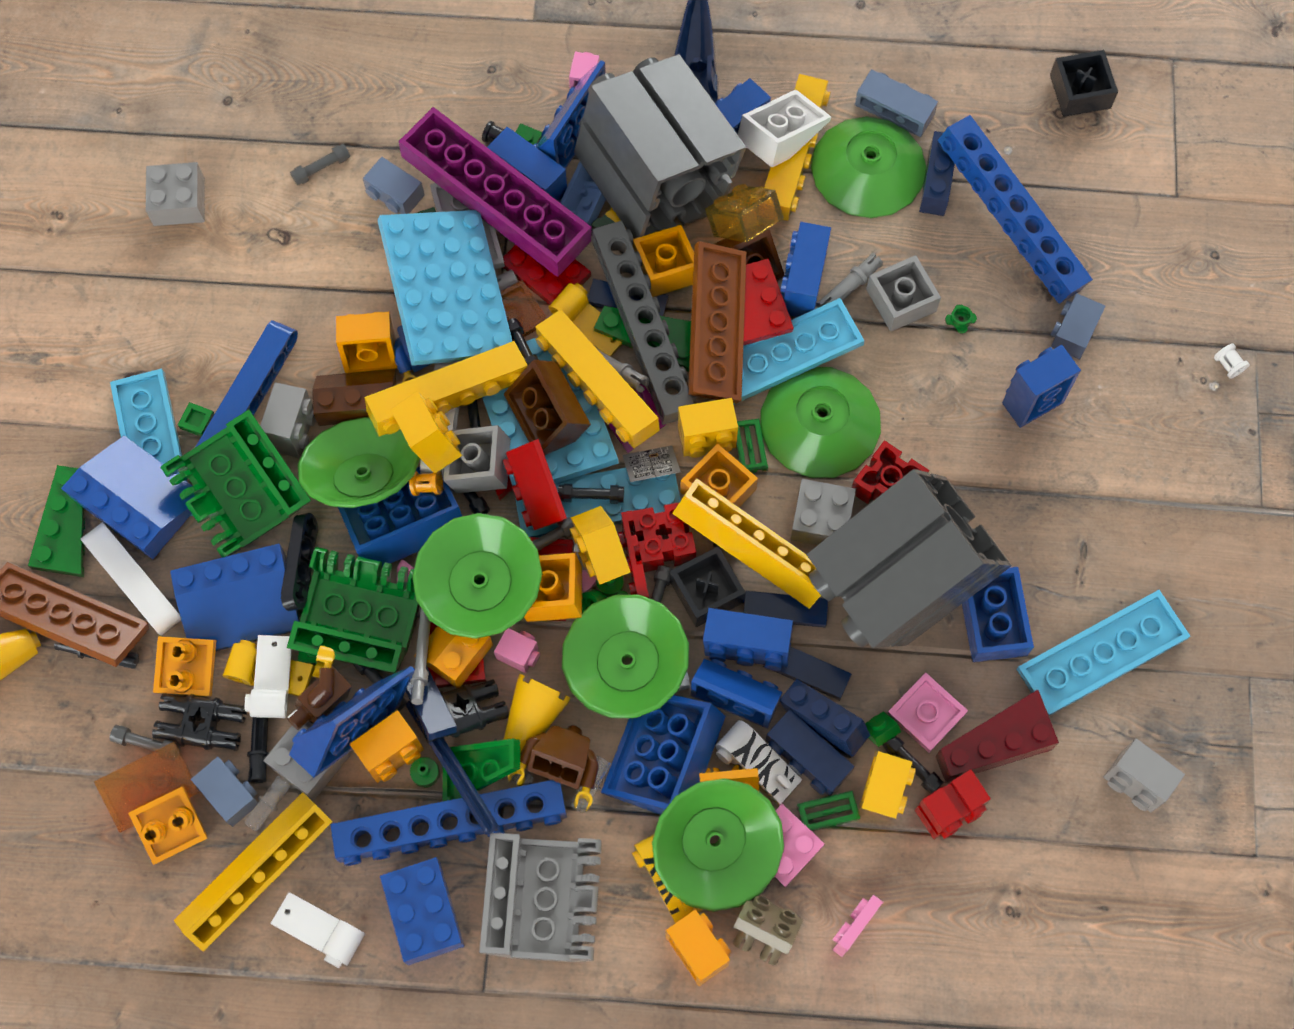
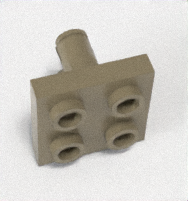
M755 896L750 901H746L736 920L734 928L738 929L739 932L733 943L739 948L743 939H745L742 950L750 951L755 938L766 944L760 953V958L766 962L769 954L772 953L768 964L776 965L782 952L788 955L803 919L799 918L796 913L789 909H781L772 904L766 897Z

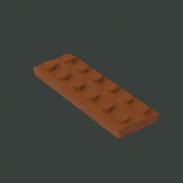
M698 241L694 245L688 395L713 400L732 398L734 404L742 401L746 251Z
M9 562L0 569V617L114 667L121 663L149 630L147 621Z

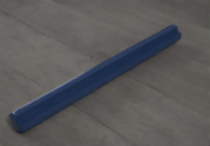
M408 701L406 707L423 733L420 721H417L413 706ZM444 737L430 742L429 745L486 835H490L497 831L498 824Z

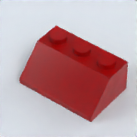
M539 439L507 451L505 454L507 459L502 461L507 475L513 474L516 482L512 489L517 502L522 500L525 511H522L521 514L526 527L531 526L533 531L567 519Z

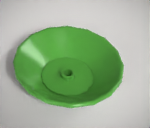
M867 116L844 120L827 130L815 146L811 163L815 186L828 203L848 215L866 218L893 215L911 204L924 185L927 167L920 145L907 130L889 120ZM867 156H872L874 159H869Z
M815 367L772 387L760 411L761 432L770 453L787 469L809 478H835L856 470L873 454L881 434L880 410L871 391L853 375L832 367ZM825 412L827 416L820 417L817 413Z
M362 417L342 421L322 431L305 447L298 462V478L300 485L311 498L328 506L355 508L378 503L399 492L414 476L420 458L409 447L401 429L396 433L385 434L379 437L370 417Z
M477 513L454 518L432 532L418 552L412 578L416 601L432 623L449 634L477 639L500 634L524 618L537 599L542 569L538 550L522 528L504 517ZM477 578H485L484 583L480 585L476 584L475 582Z
M613 595L591 604L582 613V618H576L573 621L563 642L562 671L570 691L587 709L609 718H637L660 709L679 690L688 670L689 642L680 620L662 603L642 595ZM627 657L633 659L629 665L623 664L624 659Z
M725 778L698 782L675 796L658 819L652 841L655 870L667 891L687 906L713 912L740 907L747 900L750 901L755 896L760 895L778 872L784 851L782 821L770 800L749 784ZM717 835L719 837L718 841L713 844L710 843V838Z

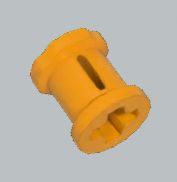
M416 471L409 480L411 494L418 496L420 493L434 492L435 495H440L443 490L441 471L419 474Z

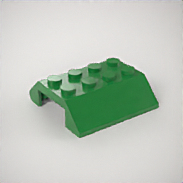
M249 409L228 422L225 429L183 456L177 455L160 467L166 477L179 472V474L170 479L172 486L178 485L187 479L191 481L193 486L184 489L179 496L182 500H185L195 495L185 505L198 523L211 518L201 526L204 532L211 530L218 524L221 525L224 532L215 535L211 543L215 546L225 540L227 541L216 549L222 558L243 549L290 518L311 501Z
M315 547L309 565L314 572L308 590L307 603L303 608L300 622L294 621L287 648L317 655L319 647L326 646L333 649L335 660L397 673L408 651L420 607L416 601L412 578L414 569L410 570L408 576V567L402 566L398 572L396 584L391 582L392 564L385 563L382 568L381 561L359 556L355 561V555L348 554L344 561V571H339V553L331 550L329 554L328 549Z

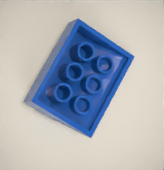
M600 60L579 80L575 87L572 86L570 88L564 105H560L557 108L554 120L550 125L547 124L545 126L542 138L538 144L535 143L533 145L565 169L575 156L574 150L580 131L579 123L584 115L589 96L588 88L596 78L606 74L604 61Z
M122 436L80 466L61 488L75 502L151 559L157 556L192 513L185 503L195 496L193 495L182 500L179 494L184 489L192 487V485L187 481H183L178 485L172 486L170 479L177 474L166 477L160 468L163 464L126 436Z
M417 467L416 471L421 474L420 467ZM408 481L399 492L378 503L355 508L338 507L358 556L381 561L382 567L385 563H393L418 552L432 532L452 519L462 517L460 508L449 486L444 481L443 490L440 495L428 492L413 496Z
M275 544L170 570L174 595L186 638L216 640V651L232 648L233 644L240 643V640L258 641V635L279 636L291 633L294 621L300 622L298 610L287 611L281 601V590L287 560L286 553L281 545Z
M412 666L407 667L375 682L367 689H359L351 700L339 703L331 714L320 716L309 729H301L292 739L294 744L289 755L313 778L353 750L350 746L351 742L397 711L415 669Z
M673 695L660 709L637 718H629L601 793L661 815L675 796L700 782L699 774L706 772L726 716L712 703Z

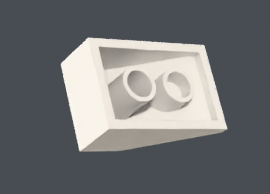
M793 90L743 114L738 136L750 151L769 166L774 167L790 159L830 122L831 116L799 91Z

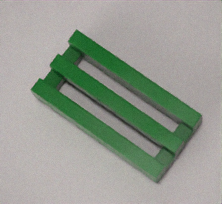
M759 418L737 421L736 449L739 462L752 473L757 472V470L768 471ZM749 426H754L761 463H756ZM740 427L744 428L750 461L749 465H746Z
M853 790L797 804L801 822L812 832L860 820ZM849 799L850 804L810 814L805 812V809ZM852 810L853 813L810 825L808 823L809 820Z

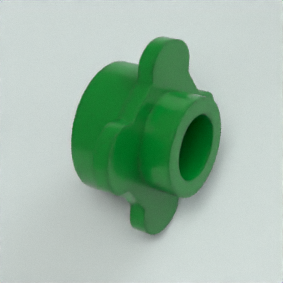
M961 304L956 305L952 313L948 314L945 318L946 324L954 326L960 334L966 333L969 325L974 324L977 320L976 315L972 313L971 309Z

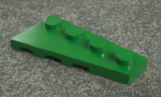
M604 306L593 331L613 338V341L618 340L623 345L633 349L618 308ZM660 316L661 321L665 320L669 328V335L667 336L670 344L674 343L676 345L679 366H683L685 371L689 372L691 321ZM641 318L639 322L649 324L650 320ZM655 341L648 342V345L651 347L660 346Z
M57 465L28 563L30 569L84 577L83 556L85 555V544L81 541L83 530L85 529L84 508L61 489L78 468Z

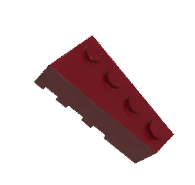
M1036 690L941 748L936 755V759L944 781L948 783L970 769L974 774L1052 751L1059 741L1040 692Z

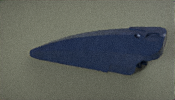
M688 0L675 55L680 54L708 95L716 103L718 101L719 82L718 75L716 74L715 43L708 0Z

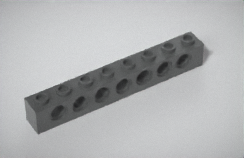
M623 221L592 229V244L643 375L649 378L648 389L661 423L665 425L678 421V407L697 404L696 396L688 395L687 373L683 366L680 367L677 358L679 356L676 345L674 343L670 344L667 336L669 335L667 322L665 320L661 321L658 313L660 312L659 302L656 297H652L649 290L651 289L650 279L647 274L643 275L641 270V256L638 251L634 252L632 247V233L630 229H625ZM620 250L623 252V254L616 255L613 253V251ZM630 273L632 277L625 278L621 274ZM637 295L641 297V300L634 301L630 296ZM646 318L650 320V323L643 324L639 322V319ZM655 341L660 346L651 347L648 345V342ZM663 364L666 365L669 368V370L661 371L656 366ZM674 388L678 391V394L671 395L666 392V389Z

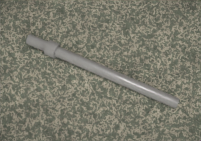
M422 608L420 611L415 671L410 680V683L413 685L411 702L415 705L423 703L424 686L428 684L429 674L426 670L431 621Z

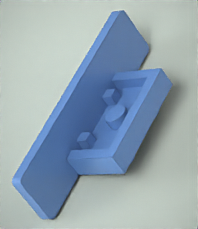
M579 162L560 203L591 226L598 218L606 199L582 163Z

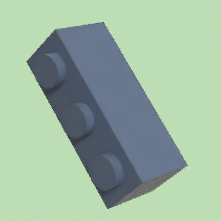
M872 69L858 89L855 106L882 119L889 120L918 137H922L935 115L938 101L934 100L931 96L922 94L907 84L899 83L889 78L886 74Z

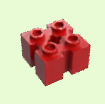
M884 440L873 454L870 465L863 467L854 479L851 488L856 489V497L869 504L871 500L874 501L913 469L928 473L930 470L912 458L908 463L901 459L902 451Z
M680 502L664 505V512L654 513L653 507L632 511L634 535H637L640 551L639 559L642 561L644 572L657 570L658 566H664V562L673 560L674 567L696 558L693 534L689 532L690 526L672 514ZM661 535H667L668 538L662 539Z
M970 769L943 788L941 787L922 799L915 812L933 839L939 836L946 839L963 826V821L970 824L980 818L982 813L987 811L985 805L991 798Z

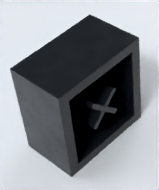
M1105 50L1055 59L1050 78L1063 117L1112 108L1118 94V89Z
M719 546L670 571V583L696 628L706 623L708 608L729 611L745 602L746 592Z

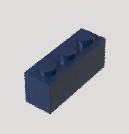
M934 131L928 155L919 212L944 216L949 202L955 163L938 142V139L944 132Z
M798 679L793 682L779 700L785 712L790 709L819 736L854 757L870 736L863 719Z
M790 709L766 735L765 741L768 742V745L779 756L782 755L790 762L788 766L799 776L804 774L810 779L811 787L821 795L825 793L831 796L852 773L855 767Z

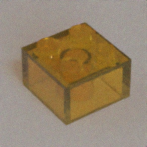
M746 184L735 186L732 192L726 196L716 198L712 205L705 208L714 237L741 242H749L784 218L776 190L765 189L761 186L751 187Z

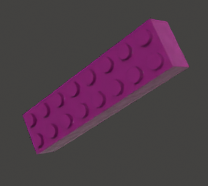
M432 107L398 141L403 159L467 208L476 210L485 222L557 277L592 241L591 226L436 108Z

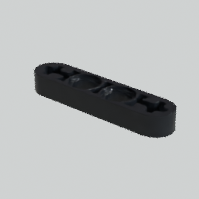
M312 513L296 515L293 519L281 590V601L287 611L303 609L307 603L312 571L309 565L318 533L317 520Z

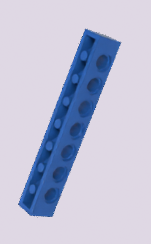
M969 115L947 127L938 139V142L956 164L957 169L970 183L973 191L978 194L987 206L988 211L999 222L1003 231L1016 245L1019 253L1024 256L1033 268L1034 273L1039 276L1049 293L1060 304L1081 291L1093 280L972 116Z
M553 780L479 794L498 824L497 831L493 833H505L504 830L516 828V831H526L532 829L533 824L544 822L545 826L556 825L562 822V818H567L561 783ZM463 798L330 824L335 859L339 863L344 862L345 866L360 864L362 862L361 859L373 857V860L386 859L390 857V853L401 851L402 854L415 853L419 851V847L428 845L432 849L447 846L448 841L458 839L459 843L471 842L476 840V836L485 833L479 824L471 822L473 814ZM534 800H539L543 803L542 810L537 813H532L528 810V805ZM512 806L515 809L512 817L504 819L499 816L500 810L503 807ZM447 818H457L458 822L454 829H443V823ZM420 823L429 824L428 832L423 836L415 835V827ZM393 828L399 829L400 836L397 840L393 842L386 840V834L389 830ZM364 834L371 835V842L368 846L358 847L357 843L360 836Z

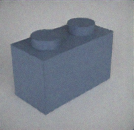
M383 157L363 177L367 195L374 200H381L394 213L409 214L425 196L421 181Z
M1076 293L1072 302L1066 301L1060 314L1065 316L1063 322L1057 321L1050 335L1055 338L1051 347L1055 349L1063 345L1070 356L1080 360L1104 311L1105 305Z
M217 757L196 774L191 781L222 818L233 827L259 805L254 798L258 793L247 780L243 784L236 777L240 772L230 760L224 762Z

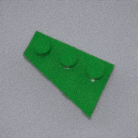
M513 738L450 747L477 791L520 769V740ZM443 767L442 802L462 798Z

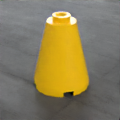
M27 628L0 633V681L38 654L37 648L41 644L34 631L29 633Z
M521 673L517 678L503 740L513 738L520 740V753L530 737L547 731L571 699L567 695H565L563 700L558 698L560 695L559 691L532 678L529 683L523 681L525 675Z

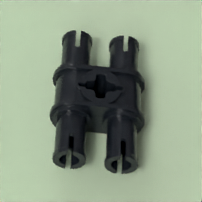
M494 679L473 686L463 684L461 688L447 692L440 691L457 726L456 733L443 737L452 736V738H458L460 734L476 729L483 730L486 724L507 719L509 716V710L505 701L482 708L477 705V702L499 696L498 687ZM413 708L414 715L416 716L417 721H419L418 716ZM422 727L423 734H424V737L426 738V742H427V743H430V742L435 741V740H437V739L443 738V737H439V738H436V739L428 740L427 735H426V733H425V731H424V729H423V727Z
M166 693L161 695L160 699L164 700V702L159 701V710L182 713L183 719L180 725L156 720L154 727H157L158 730H152L153 739L176 741L182 747L190 745L203 747L205 750L217 747L238 751L240 745L236 743L241 742V734L218 731L216 727L220 719L243 724L246 720L243 714L247 715L245 705L223 703V700L220 698L196 697L195 694H190L186 697ZM202 718L205 719L204 723H199L198 726L195 725L196 721H200Z

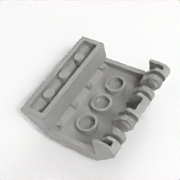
M490 834L479 953L514 959L561 962L593 961L594 947L582 946V944L595 943V936L591 934L579 935V926L596 925L597 917L584 916V914L597 913L599 887L588 886V884L599 883V876L595 874L583 875V868L585 866L600 865V857L589 855L601 854L602 841L587 838H578V842L523 839L520 837V834Z

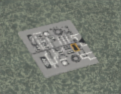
M672 446L623 455L630 482L681 472Z

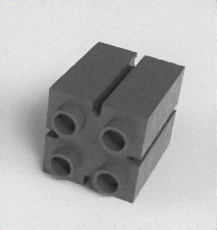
M680 54L661 61L651 57L639 63L633 72L631 71L617 77L612 73H606L596 78L588 88L589 96L584 115L579 123L580 131L574 153L618 218L623 221L625 228L630 229L633 239L677 226L674 222L676 216L682 225L685 226L722 211L733 183L730 178L735 177L746 146Z
M916 469L910 471L806 554L816 567L809 574L810 581L815 589L828 601L835 597H841L845 601L842 606L849 615L841 620L844 630L858 646L864 647L869 643L872 648L907 646L1012 565L981 524L975 529L968 524L975 518V515L945 476L929 474L928 472Z

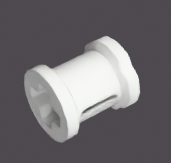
M1234 343L1222 348L1214 356V359L1220 361L1228 371L1227 376L1230 379L1241 374L1250 365L1248 361H1244L1236 352Z

